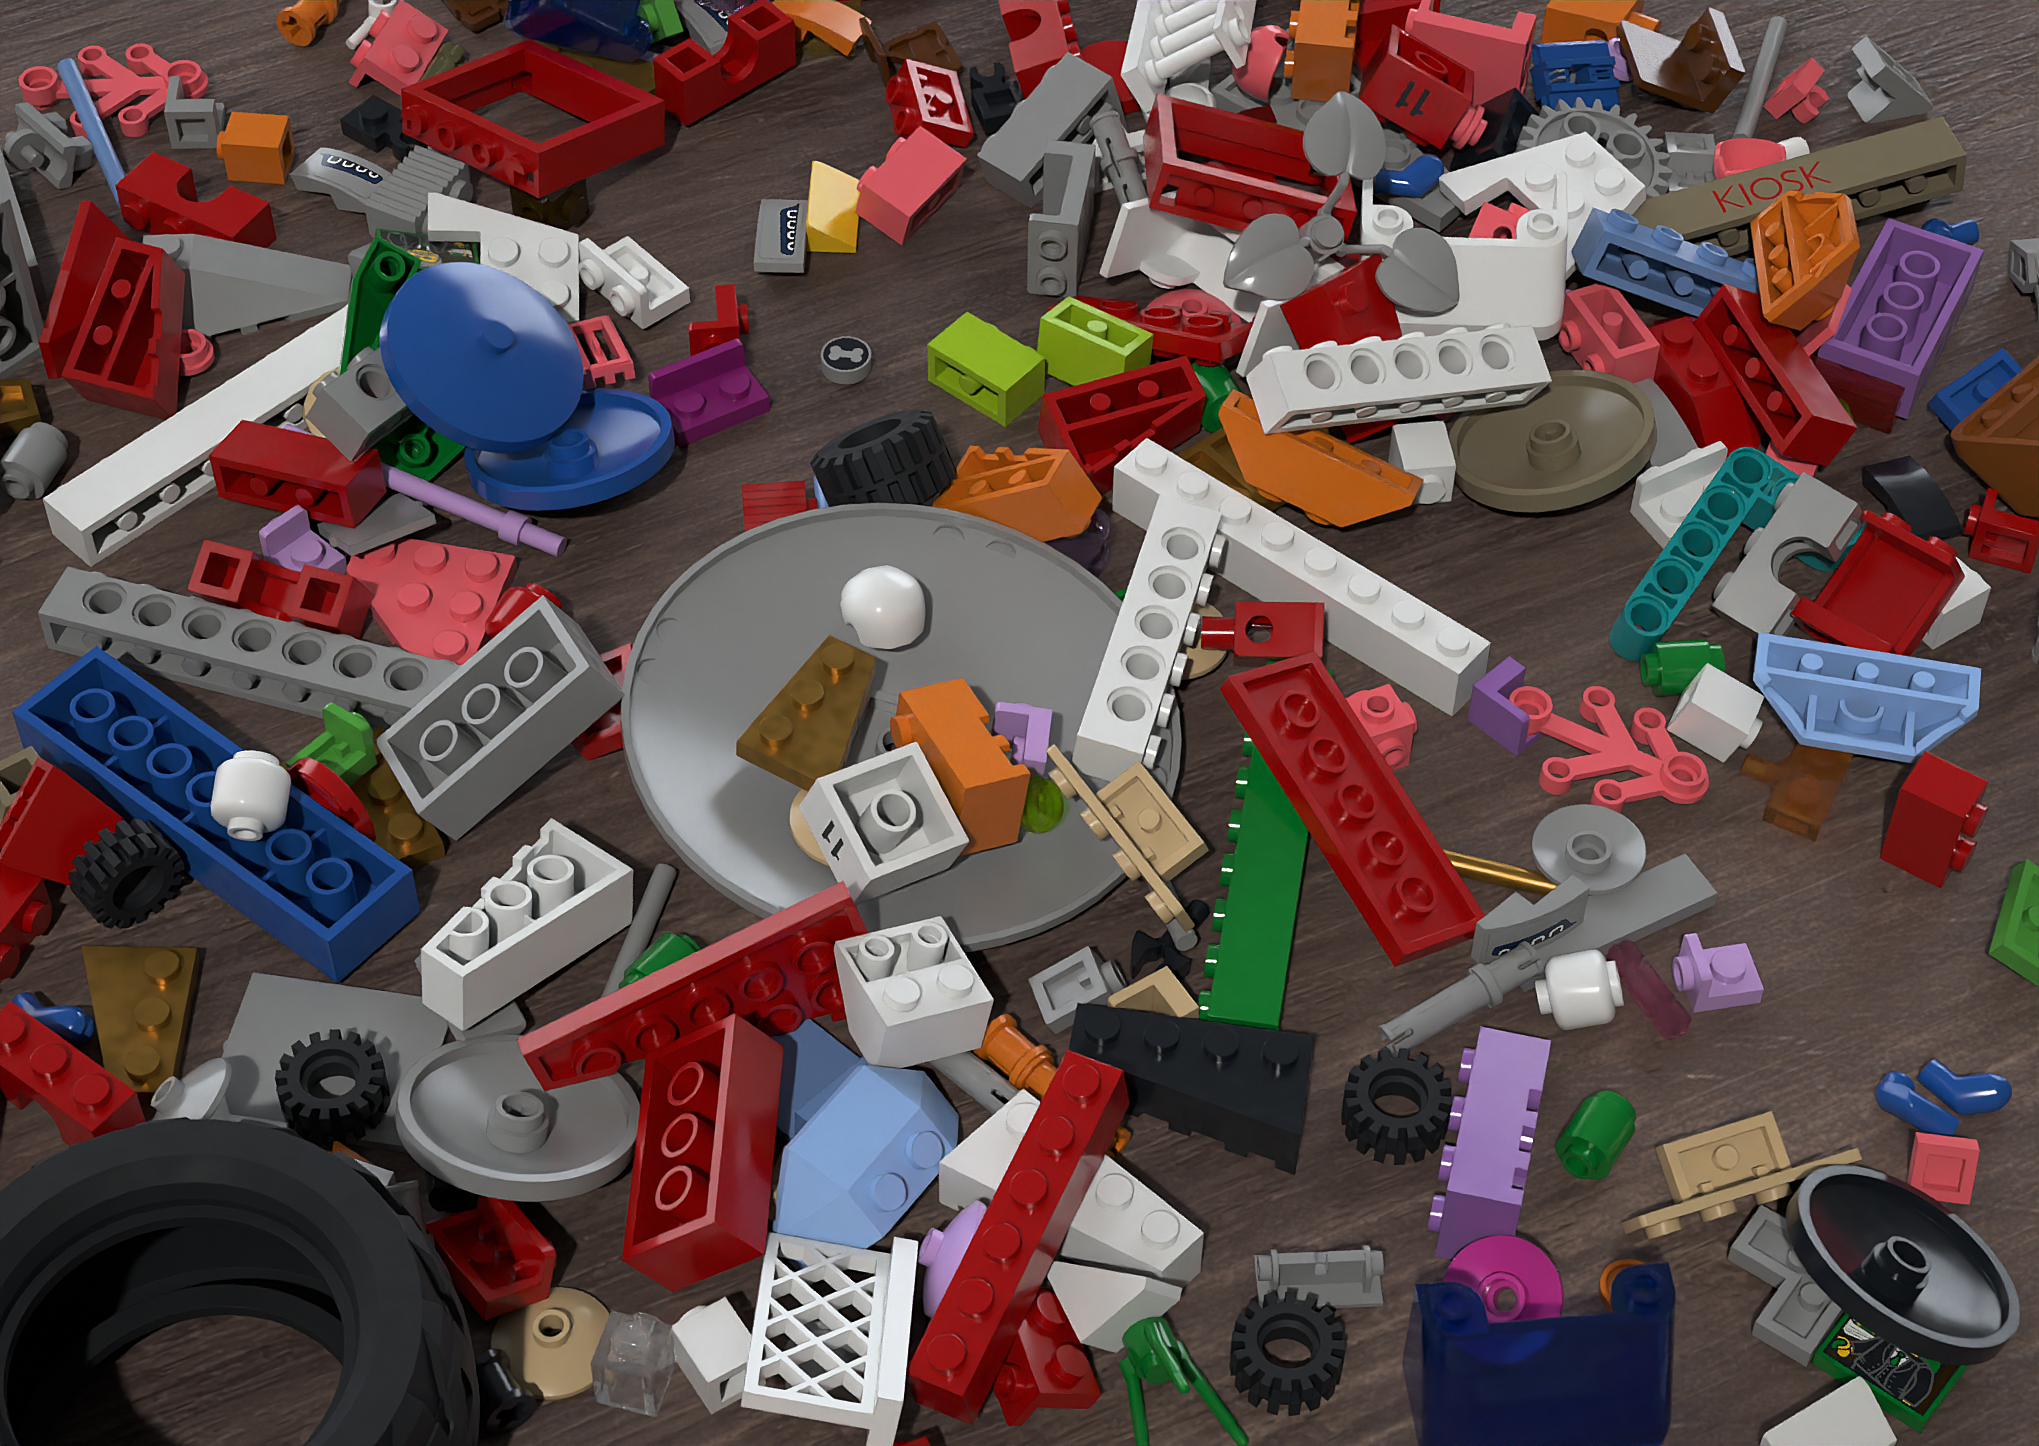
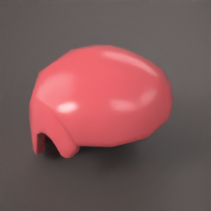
M1275 25L1260 26L1253 29L1250 34L1251 42L1248 46L1245 65L1236 69L1234 64L1232 65V75L1238 87L1250 96L1266 103L1270 100L1268 96L1270 87L1276 86L1277 81L1274 74L1287 48L1290 36L1284 29Z
M1735 138L1719 142L1715 147L1714 178L1717 180L1729 175L1786 160V149L1781 144L1755 138Z

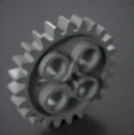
M1580 97L1576 98L1573 108H1570L1562 99L1558 100L1555 110L1546 105L1542 106L1539 116L1532 114L1527 126H1523L1515 153L1587 132L1595 141H1598L1599 138L1607 140L1605 150L1645 185L1646 199L1666 194L1670 185L1667 179H1670L1672 169L1666 167L1670 154L1659 152L1664 141L1657 138H1648L1652 127L1645 125L1638 128L1634 125L1637 118L1635 113L1626 118L1619 116L1620 107L1617 104L1610 111L1603 110L1599 99L1595 100L1592 108L1586 107Z

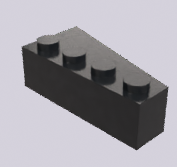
M1077 1003L1068 1050L1124 1071L1130 1101L1125 1112L1126 1114L1137 1118L1143 1113L1169 1123V1130L1189 1137L1194 1131L1224 1142V1150L1246 1158L1249 1152L1275 1161L1276 1169L1295 1175L1314 1036Z

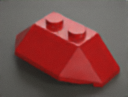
M81 200L50 301L48 316L38 342L48 379H59L62 377L61 374L116 238L130 240L92 201Z
M1683 316L1644 323L1660 344L1653 381L1670 400L1691 433L1698 448H1704L1722 441L1728 448L1726 459L1735 449L1741 447H1753L1758 450L1765 428L1694 323L1697 318Z

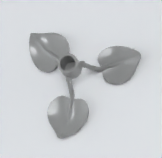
M1337 92L1312 115L1307 122L1303 134L1305 157L1320 174L1325 176L1340 175L1337 185L1323 207L1318 209L1317 216L1297 228L1296 223L1290 217L1277 213L1263 215L1251 222L1238 237L1229 254L1223 279L1224 287L1247 292L1267 300H1289L1303 293L1309 286L1314 274V263L1321 262L1334 253L1339 257H1344L1347 254H1381L1387 258L1378 266L1375 278L1381 292L1393 303L1409 310L1429 313L1450 309L1457 305L1460 298L1455 256L1447 241L1433 230L1426 228L1407 229L1395 238L1393 248L1384 244L1346 245L1343 243L1345 237L1343 227L1336 218L1331 216V211L1349 183V176L1358 180H1370L1379 173L1386 158L1387 147L1382 126L1372 110L1357 97L1347 92Z

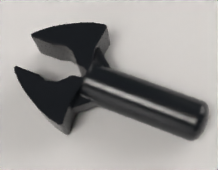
M1192 900L1184 909L1195 924L1193 927L1194 932L1210 914L1208 906L1200 900ZM1168 929L1161 937L1153 939L1138 930L1134 935L1131 947V978L1134 979L1147 962L1163 958V963L1154 972L1168 966L1180 981L1189 975L1190 959L1179 954L1180 950L1176 948Z

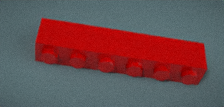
M1070 1050L1066 1051L906 1370V1378L916 1403L973 1425L1130 1104L1123 1070Z

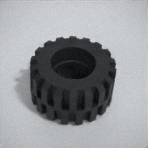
M929 410L895 412L861 424L828 442L810 462L829 507L865 503L920 505L942 491L956 476L954 463L934 415Z

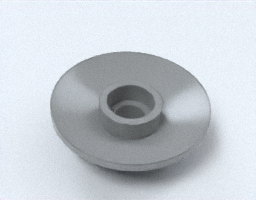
M1570 805L1553 811L1538 824L1532 839L1533 859L1538 869L1547 879L1558 886L1573 874L1590 887L1589 895L1609 894L1629 886L1641 874L1646 860L1645 840L1635 824L1624 815L1598 805Z
M214 1058L196 1067L181 1080L174 1076L169 1077L160 1085L151 1100V1106L157 1109L152 1121L180 1117L210 1119L228 1089L232 1076L231 1065L223 1058Z

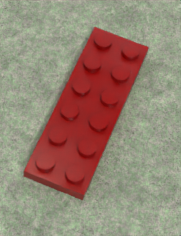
M1312 651L1228 676L1220 691L1393 966L1405 964L1473 939L1476 923L1485 914L1316 652Z

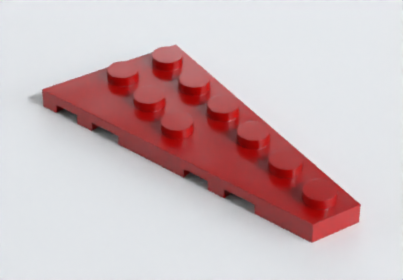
M844 881L546 1024L518 1038L517 1042L527 1064L543 1090L547 1091L614 1075L621 1064L646 1058V1053L735 1013L769 1037L794 1032L801 1021L829 1014L832 1022L844 1020L847 1017L833 950L835 941L867 934L868 931Z

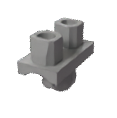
M29 102L15 104V113L18 116L19 125L16 132L10 131L5 136L6 143L3 153L7 163L17 170H26L34 167L58 189L71 187L73 172L91 167L92 143L83 135L68 138L66 121L57 112L41 114Z

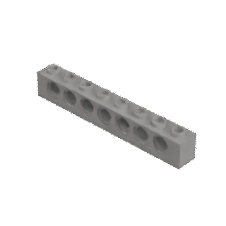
M68 566L38 611L49 649L83 657L94 647L98 646L130 670L323 719L322 709L330 702H333L350 713L356 712L363 716L372 729L382 726L384 731L389 729L461 666L449 660H437L409 653L398 647H385L355 639L350 635L334 634L306 627L298 622H286L258 615L247 609H235L207 602L199 597H187L159 590L148 584H135L108 577L100 572H88Z

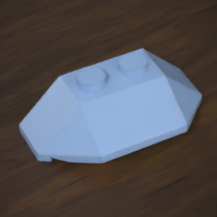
M1759 632L1753 681L1800 745L1914 763L1922 757L1925 751L1929 752L1977 716L1981 668Z
M870 1065L856 1067L783 1149L777 1187L776 1220L772 1221L771 1232L866 1249L889 1232L939 1174V1162L957 1147L959 1115L924 1071ZM787 1258L796 1271L808 1267L803 1261Z

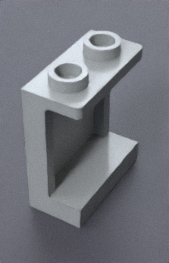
M1048 139L1046 141L1043 166V214L1032 213L1028 221L1027 291L1029 293L1065 298L1077 295L1094 217L1096 145Z

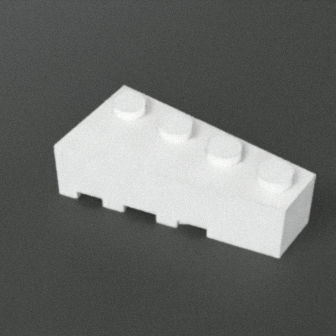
M1022 1089L939 1162L940 1203L959 1211L961 1207L966 1208L978 1200L986 1204V1208H988L1040 1104L1036 1098ZM1105 1154L1054 1259L1060 1261L1062 1257H1065L1082 1266L1145 1276L1183 1289L1201 1272L1204 1232Z

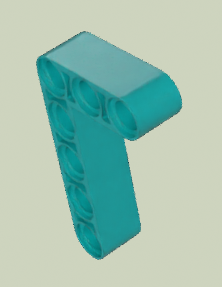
M1753 447L1735 449L1727 457L1613 623L1609 632V642L1613 650L1620 657L1629 661H1640L1641 655L1649 652L1651 643L1660 642L1739 526L1744 523L1753 530L1759 527L1765 528L1776 512L1774 505L1780 492L1788 483L1792 482L1795 484L1800 476ZM1863 524L1836 563L1819 553L1811 551L1800 552L1793 556L1819 571L1830 572L1836 570L1863 533ZM1687 550L1693 552L1696 556L1690 554ZM1660 586L1668 589L1672 594L1664 591ZM1633 623L1642 626L1646 631L1638 629Z

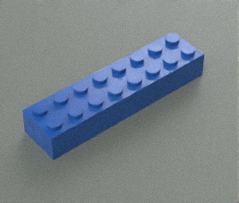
M98 646L90 650L12 711L23 749L32 746L41 759L69 775L123 817L129 826L133 819H141L144 823L149 821L154 824L181 856L180 859L184 862L183 871L337 984L420 912L412 869L292 784L286 820L281 827L275 831L263 833L262 838L256 841L239 840L228 835V828L219 824L211 815V800L216 770L226 760L233 759L234 754L244 750Z

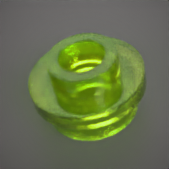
M1032 776L1029 779L1021 825L1028 832L1039 834L1049 831L1054 824L1061 820L1064 813V800L1059 787L1053 781Z

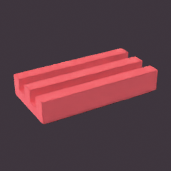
M609 315L567 324L581 354L583 384L586 390L596 388L595 378L599 377L603 378L606 385L616 383L615 374L622 372L625 380L636 378L633 361ZM601 329L602 335L615 358L614 360H607L593 331ZM582 334V338L595 364H590L576 335Z

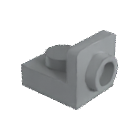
M1089 946L1028 979L1045 1023L1055 1034L1073 1025L1077 1003L1107 1007V1000L1111 995L1128 987L1116 963L1112 959L1104 963Z

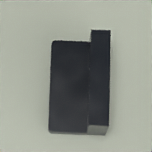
M1516 87L1480 105L1485 108L1482 118L1488 122L1487 126L1473 147L1466 143L1462 149H1456L1450 165L1452 171L1515 153L1523 126H1527L1532 114L1539 116V113Z

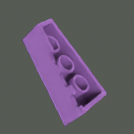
M1480 1026L1476 1050L1464 1047L1458 1082L1468 1084L1466 1097L1454 1095L1448 1131L1458 1133L1456 1146L1444 1145L1438 1180L1448 1182L1446 1196L1434 1194L1428 1224V1231L1439 1233L1435 1257L1453 1260L1466 1246L1488 1236L1508 1235L1515 1237L1551 1040Z

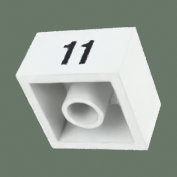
M917 741L818 778L799 805L837 882L844 881L855 905L948 869L969 843L966 833Z

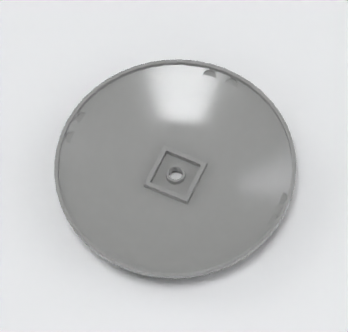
M896 503L847 504L809 510L773 520L725 542L694 563L667 589L652 608L638 632L627 661L622 686L625 696L621 699V735L624 756L633 786L648 816L665 841L680 858L715 890L744 909L765 919L838 884L830 866L821 864L806 855L796 844L789 826L790 808L795 796L802 788L736 756V741L828 635L876 657V673L860 721L856 723L846 763L842 765L841 769L888 752L884 747L894 743L890 730V719L896 716L899 692L963 678L988 712L989 723H985L984 726L990 734L995 707L998 702L1024 703L1033 707L1052 709L1048 748L1055 744L1071 764L1077 735L1123 602L1089 571L1048 544L1011 527L950 509ZM889 565L910 574L919 583L925 601L924 629L910 644L893 649L867 647L860 642L851 623L850 625H845L840 606L841 593L844 585L862 570ZM1169 684L1166 693L1175 696L1173 685ZM1176 697L1166 728L1156 725L1153 735L1162 737L1152 770L1145 768L1171 801L1180 768L1182 742ZM1011 747L1009 752L1004 753L1009 761L1011 757ZM1047 754L1039 797L1026 795L1017 842L958 856L948 869L855 906L868 933L941 916L964 953L1003 946L1037 935L1071 919L1110 892L1127 876L1112 857V854L1120 848L1110 835L1100 841L1080 816V813L1088 807L1078 794L1068 800L1048 775L1056 766ZM1077 772L1094 795L1110 783V781Z

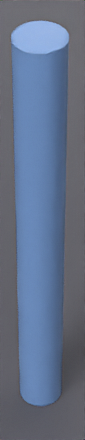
M70 58L63 59L57 65L58 72L88 140L93 145V151L114 199L120 208L115 185L126 175L76 62Z

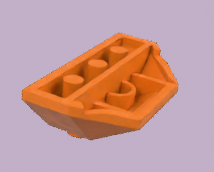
M1788 190L1750 221L1763 316L1770 323L1801 331L1813 320L1820 321L1827 317L1835 308L1837 301L1841 299L1860 249V242L1852 201L1846 194L1814 192L1803 195L1800 191Z
M1235 389L1228 395L1218 412L1219 419L1245 482L1255 486L1260 495L1271 501H1286L1303 509L1305 515L1317 523L1323 525L1334 524L1342 528L1409 507L1424 479L1414 474L1407 473L1316 428L1265 434L1254 400Z

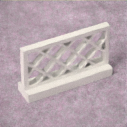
M768 1232L740 1407L868 1429L866 1446H893L904 1399L918 1241L894 1237L891 1253L889 1254ZM777 1256L803 1261L808 1267L793 1272ZM850 1269L873 1273L874 1276L855 1284L842 1271ZM825 1280L837 1292L821 1297L808 1285ZM790 1293L803 1306L788 1312L774 1299ZM852 1304L866 1317L850 1323L837 1310ZM819 1319L832 1331L816 1337L803 1325ZM785 1333L798 1346L782 1352L768 1339ZM848 1344L861 1357L846 1364L832 1350ZM814 1359L827 1372L811 1379L797 1365ZM779 1374L793 1387L781 1390L759 1386L758 1382ZM843 1385L860 1403L834 1399L827 1391Z

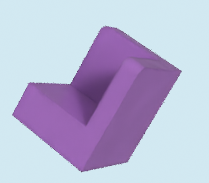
M1509 656L1473 684L1467 720L1518 757L1545 734L1538 732L1534 736L1527 737L1530 717L1526 712L1509 701L1510 694L1515 689L1523 687L1526 671L1524 666Z

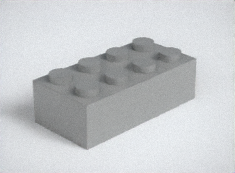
M542 595L375 740V743L418 815L457 841L620 701L625 694L579 624Z

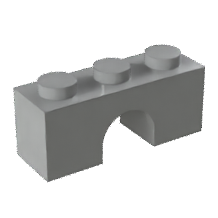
M1805 472L1801 474L1795 484L1790 482L1783 488L1774 505L1776 512L1765 528L1759 527L1752 533L1744 548L1745 558L1735 572L1729 571L1722 577L1714 591L1713 597L1716 600L1712 607L1720 618L1756 641L1759 632L1786 636L1796 622L1791 612L1800 601L1797 593L1780 583V573L1786 561L1797 553L1811 551L1819 553L1836 563L1862 525L1859 518L1863 512L1857 502Z

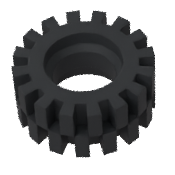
M133 819L130 826L125 820L115 823L114 832L111 833L107 828H104L98 832L101 839L96 844L88 840L82 846L87 854L85 856H75L72 864L76 869L69 871L68 879L72 882L69 886L99 924L102 923L106 928L112 929L115 924L120 929L128 928L131 918L137 924L147 920L145 912L150 909L155 914L163 908L159 903L162 898L171 900L176 893L171 885H180L183 876L179 871L184 870V862L180 859L181 856L154 824L149 821L144 823L141 819Z
M330 1029V1039L321 1041L318 1031L309 1034L311 1045L305 1047L300 1040L291 1045L294 1057L284 1053L279 1061L281 1070H276L275 1073L276 1091L282 1114H284L285 1122L289 1124L290 1129L295 1127L296 1133L304 1140H307L312 1133L314 1143L325 1146L327 1136H334L335 1141L346 1144L344 1134L353 1132L356 1140L366 1136L365 1123L374 1129L381 1122L379 1112H387L389 1106L387 1096H390L383 1059L380 1052L376 1053L375 1045L369 1039L362 1044L360 1034L350 1031L347 1039L342 1040L340 1029ZM345 1076L354 1079L356 1082L349 1092L336 1098L321 1099L310 1094V1090L314 1085L329 1077Z
M1389 1049L1378 1051L1377 1063H1375L1370 1055H1367L1361 1059L1360 1069L1353 1066L1349 1072L1348 1082H1345L1341 1123L1346 1125L1345 1135L1349 1142L1357 1139L1356 1150L1361 1154L1365 1155L1370 1148L1375 1149L1374 1161L1384 1164L1386 1154L1394 1155V1165H1405L1406 1154H1411L1416 1163L1424 1160L1426 1149L1433 1154L1439 1148L1440 1140H1444L1446 1137L1453 1097H1450L1452 1087L1449 1079L1442 1081L1444 1071L1437 1064L1429 1071L1427 1070L1429 1058L1420 1053L1416 1061L1413 1062L1408 1060L1409 1050L1399 1049L1397 1059L1390 1058ZM1383 1096H1402L1413 1101L1419 1107V1112L1408 1118H1393L1378 1111L1374 1106V1102Z
M1285 1291L1284 1303H1277L1275 1292L1264 1295L1263 1308L1255 1300L1246 1306V1315L1239 1314L1235 1321L1234 1331H1232L1229 1369L1230 1375L1235 1376L1234 1386L1240 1394L1249 1389L1248 1402L1256 1408L1262 1399L1267 1400V1413L1278 1415L1279 1404L1288 1405L1289 1416L1300 1415L1301 1403L1305 1402L1310 1412L1320 1408L1321 1396L1327 1401L1333 1396L1335 1385H1339L1342 1374L1345 1340H1342L1343 1328L1340 1321L1332 1324L1334 1313L1327 1306L1317 1313V1299L1307 1295L1303 1305L1295 1303L1296 1292ZM1290 1339L1306 1346L1311 1353V1359L1302 1367L1282 1368L1270 1363L1264 1357L1263 1349L1271 1341Z

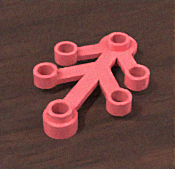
M135 44L126 50L125 55L128 69L107 56L106 50L100 46H87L78 53L81 72L84 75L90 77L102 75L107 78L84 80L91 97H102L94 102L101 121L138 96L151 95L137 106H128L119 112L118 119L121 132L128 137H140L146 134L150 129L149 119L165 109L170 76H181L185 99H199L205 95L209 88L207 74L201 70V67L196 62L179 60L169 63L155 54L154 49L148 44ZM32 67L25 70L19 77V85L24 101L29 102L37 110L49 109L57 103L58 99L70 98L63 81H58L56 72L49 67ZM152 73L156 77H140L138 75ZM74 111L70 115L73 134L75 137L83 135L88 139L77 112Z
M1532 686L1519 687L1509 696V701L1526 712L1530 717L1527 737L1542 732L1591 753L1569 759L1551 757L1545 760L1538 781L1541 788L1550 794L1562 795L1567 793L1572 786V782L1575 780L1625 770L1633 771L1644 777L1623 782H1617L1612 779L1598 781L1594 786L1590 805L1606 807L1621 813L1624 803L1663 796L1677 804H1692L1700 801L1707 793L1709 776L1704 762L1691 753L1678 752L1665 728L1666 719L1664 715L1654 708H1640L1634 713L1629 734L1614 707L1615 697L1613 693L1601 686L1587 688L1583 692L1579 712L1586 720L1597 723L1603 733L1602 735L1551 713L1553 708L1551 698L1539 688ZM1592 703H1598V704H1601L1602 706H1596V705H1594V704H1592ZM1642 724L1650 725V726H1652L1653 728L1645 727V726L1642 725ZM1633 739L1641 744L1650 745L1655 757L1639 751ZM1551 774H1558L1563 778H1557L1552 776ZM1602 796H1609L1614 800H1607Z

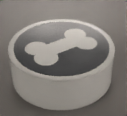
M851 336L837 337L828 341L821 350L822 373L828 380L843 385L855 384L864 380L871 372V349L866 342L859 338Z

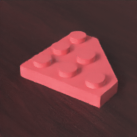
M404 537L351 556L346 568L347 575L354 576L373 594L369 606L372 610L373 618L393 645L397 644L399 648L409 653L437 660H449L457 665L464 664L489 642L490 638L486 634L485 622L504 592L511 587L517 572L515 555Z

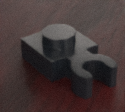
M1000 62L994 63V75L990 77L981 76L976 67L970 68L972 107L984 133L997 132L1011 117L1016 105L1026 99L1017 81L1006 83L1005 67Z
M374 94L340 119L342 134L375 153H379L385 147H389L392 149L393 156L403 162L404 157L409 155V145L428 148V145L403 134L402 110Z

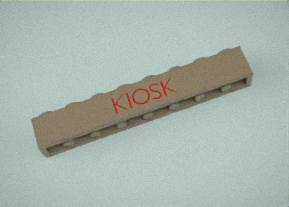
M1943 116L1652 197L1646 199L1632 216L1639 221L1638 224L1654 230L1657 225L1666 226L1681 234L1686 242L1700 246L1701 242H1709L1724 249L1729 256L1754 249L1750 221L1788 190L1800 191L1803 195L1814 192L1846 194L1852 201L1856 221L1962 191L1967 154ZM1576 270L1585 287L1600 283V281L1583 276L1580 271Z

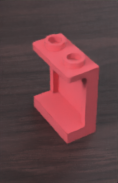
M1422 0L1418 10L1410 9L1405 32L1474 71L1472 102L1470 103L1472 107H1475L1477 104L1481 105L1515 87L1524 96L1537 15L1518 11L1512 29L1432 12L1434 0Z

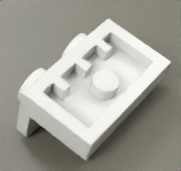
M1722 441L1704 448L1693 449L1685 456L1660 467H1651L1636 479L1630 513L1663 549L1725 462L1728 448Z

